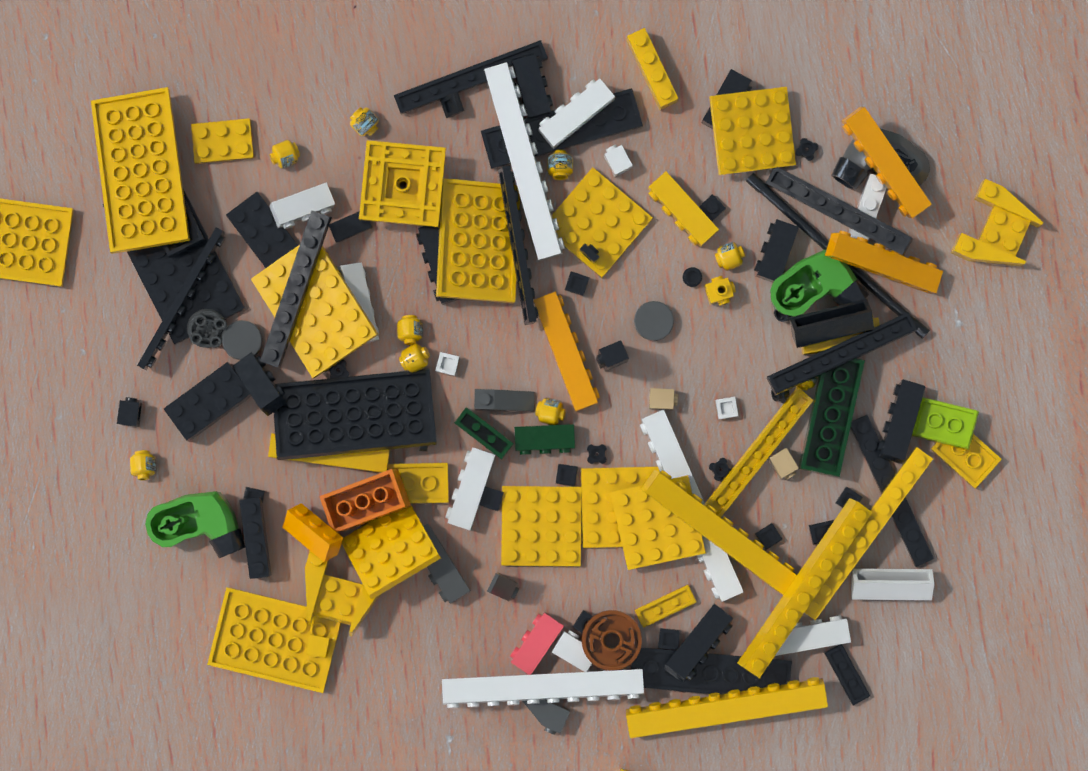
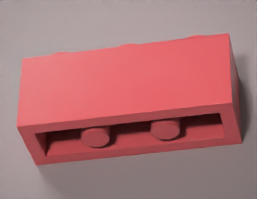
M545 612L543 615H537L532 622L535 625L531 632L527 630L521 639L524 642L520 648L515 647L510 655L513 658L511 663L528 675L533 673L564 627V625Z

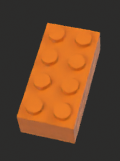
M398 469L387 470L319 496L329 526L338 534L411 507Z

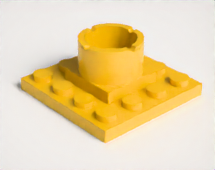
M367 140L359 220L439 227L446 148ZM402 183H406L407 187L401 189L400 185Z

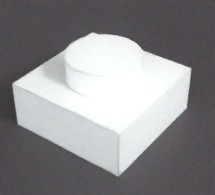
M440 352L435 371L455 376L460 357Z
M735 397L715 400L718 420L738 417Z

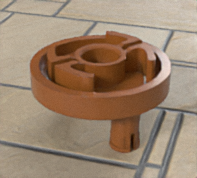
M617 610L602 611L594 615L587 622L582 633V647L586 657L595 666L604 670L614 671L629 666L637 658L642 645V636L637 623L629 615ZM608 633H616L619 636L620 642L617 647L608 648L604 644V637Z

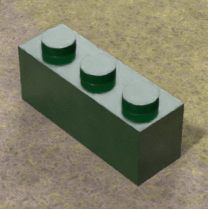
M467 407L454 422V424L501 460L514 445V443Z
M574 424L514 427L515 451H520V455L532 454L531 451L539 450V454H551V450L558 449L559 453H571V449H575Z

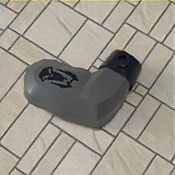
M880 128L913 178L921 186L926 181L930 172L929 160L925 153L900 134ZM854 139L847 146L843 157L839 158L831 174L837 182L851 190H856L868 176V171L873 170L876 172L874 168L871 169L865 162L866 156L864 153L856 149L853 144L855 142Z

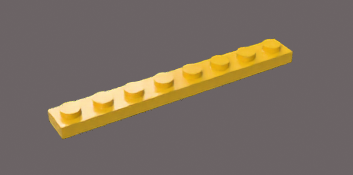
M797 387L705 502L704 506H712L718 511L717 516L721 518L814 400L801 388Z

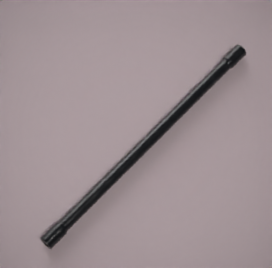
M754 172L748 177L746 182L752 188L761 193L823 250L827 249L829 241L774 193ZM848 265L856 278H859L861 283L897 316L908 312L861 269ZM910 314L917 327L915 333L923 339L930 330Z

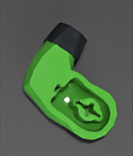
M826 250L797 262L787 272L779 276L773 282L770 289L771 302L774 309L781 314L789 316L803 314L815 301L826 295L832 296L833 300L840 306L864 300L869 296V293L859 278H856L850 267L846 263L825 256Z
M214 491L183 495L153 507L147 514L145 523L147 534L154 543L161 547H172L185 539L205 534L210 538L209 542L218 558L246 548L235 513L221 492Z

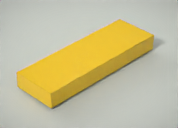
M687 584L634 611L644 628L696 603V600Z

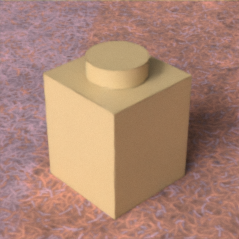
M650 388L649 409L673 410V407L677 406L678 394H674V389Z
M787 448L768 458L780 479L785 477L787 480L796 475L795 470L799 469Z

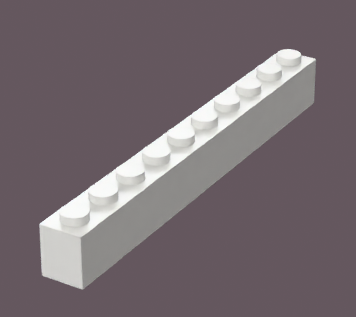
M507 62L486 68L484 71L538 260L541 261L563 254L562 249H565L562 237L558 238L556 230H559L557 219H553L551 211H554L551 199L547 200L545 193L549 192L547 183L541 179L540 173H543L541 162H537L535 154H538L535 142L531 143L529 135H532L530 124H526L524 116H527L524 104L520 105L518 98L521 97V91L519 86L514 84L513 78H516L515 70Z
M664 409L641 419L642 424H640V428L643 434H647L650 442L647 444L651 453H656L658 460L655 462L659 471H665L672 478L689 475L692 493L703 500ZM702 536L706 553L696 556L699 562H703L706 567L703 572L707 581L711 580L714 588H711L715 599L719 598L723 602L743 593L727 553Z
M643 669L442 679L443 705H447V708H459V704H467V707H479V703H487V706H499V702H507V705H519V701H527V704H539V700H547L548 703H559V699H567L568 702H579V698H587L588 701H599V697H607L608 700H619V696H627L628 699H639V695L644 694Z

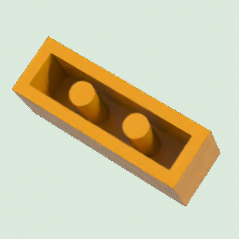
M302 503L287 510L283 529L323 562L338 555L343 540L340 534Z

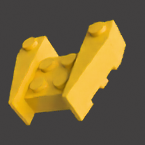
M984 179L974 200L992 207L978 240L964 233L959 234L951 254L972 262L1022 266L1026 261L1016 257V254L1029 224L1038 228L1043 222L1005 187Z
M309 551L305 565L308 625L311 626L313 616L351 625L349 636L353 637L380 595L371 599L363 584L325 575L329 560L323 562Z

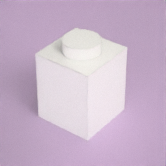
M613 145L606 149L607 153L604 154V158L614 177L632 169L633 165L622 145L619 147Z

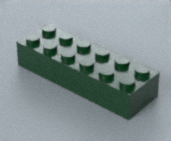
M854 359L818 377L799 469L837 478L840 477L865 360Z

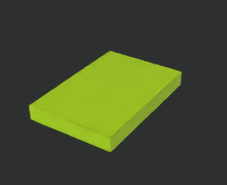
M922 397L912 436L969 450L979 411Z

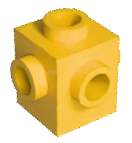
M723 276L712 278L711 283L704 285L710 305L719 303V306L730 303V299L734 297L733 293L736 292L733 281L729 282V279H723ZM718 288H722L724 293H719Z

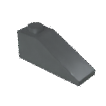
M475 389L474 409L534 412V392Z
M495 573L487 592L509 601L510 598L515 599L519 588L516 587L518 583Z
M539 700V704H527V701H523L540 724L545 727L544 731L553 735L556 732L561 733L570 713L569 710L554 703H548L547 700Z

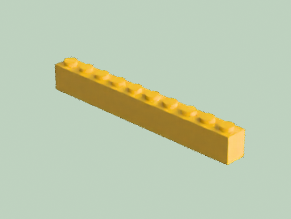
M915 447L871 507L870 511L873 513L805 611V614L814 620L817 619L931 463L932 457L918 447Z
M656 470L653 471L641 488L643 492L780 594H785L797 576L793 573L794 568L786 562L781 564L778 561L780 557L771 551L769 553L763 550L764 545L757 540L753 542L747 538L749 536L748 533L741 528L738 530L733 528L732 525L734 523L725 516L721 519L717 516L718 511L710 505L705 507L701 504L703 500L694 493L692 496L686 492L687 488L679 482L677 484L673 483L670 480L672 476L663 470L661 473Z
M849 498L737 664L758 678L762 676L873 513L858 501Z
M812 677L803 682L793 680L784 685L774 683L765 688L755 686L748 688L746 691L731 690L727 694L711 693L708 697L692 696L688 700L673 699L669 703L663 704L654 702L644 707L634 705L626 709V719L630 738L826 708L828 703L823 678Z

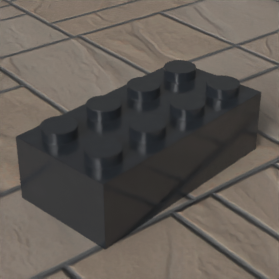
M226 362L163 409L185 440L190 442L249 399L251 394L232 365Z

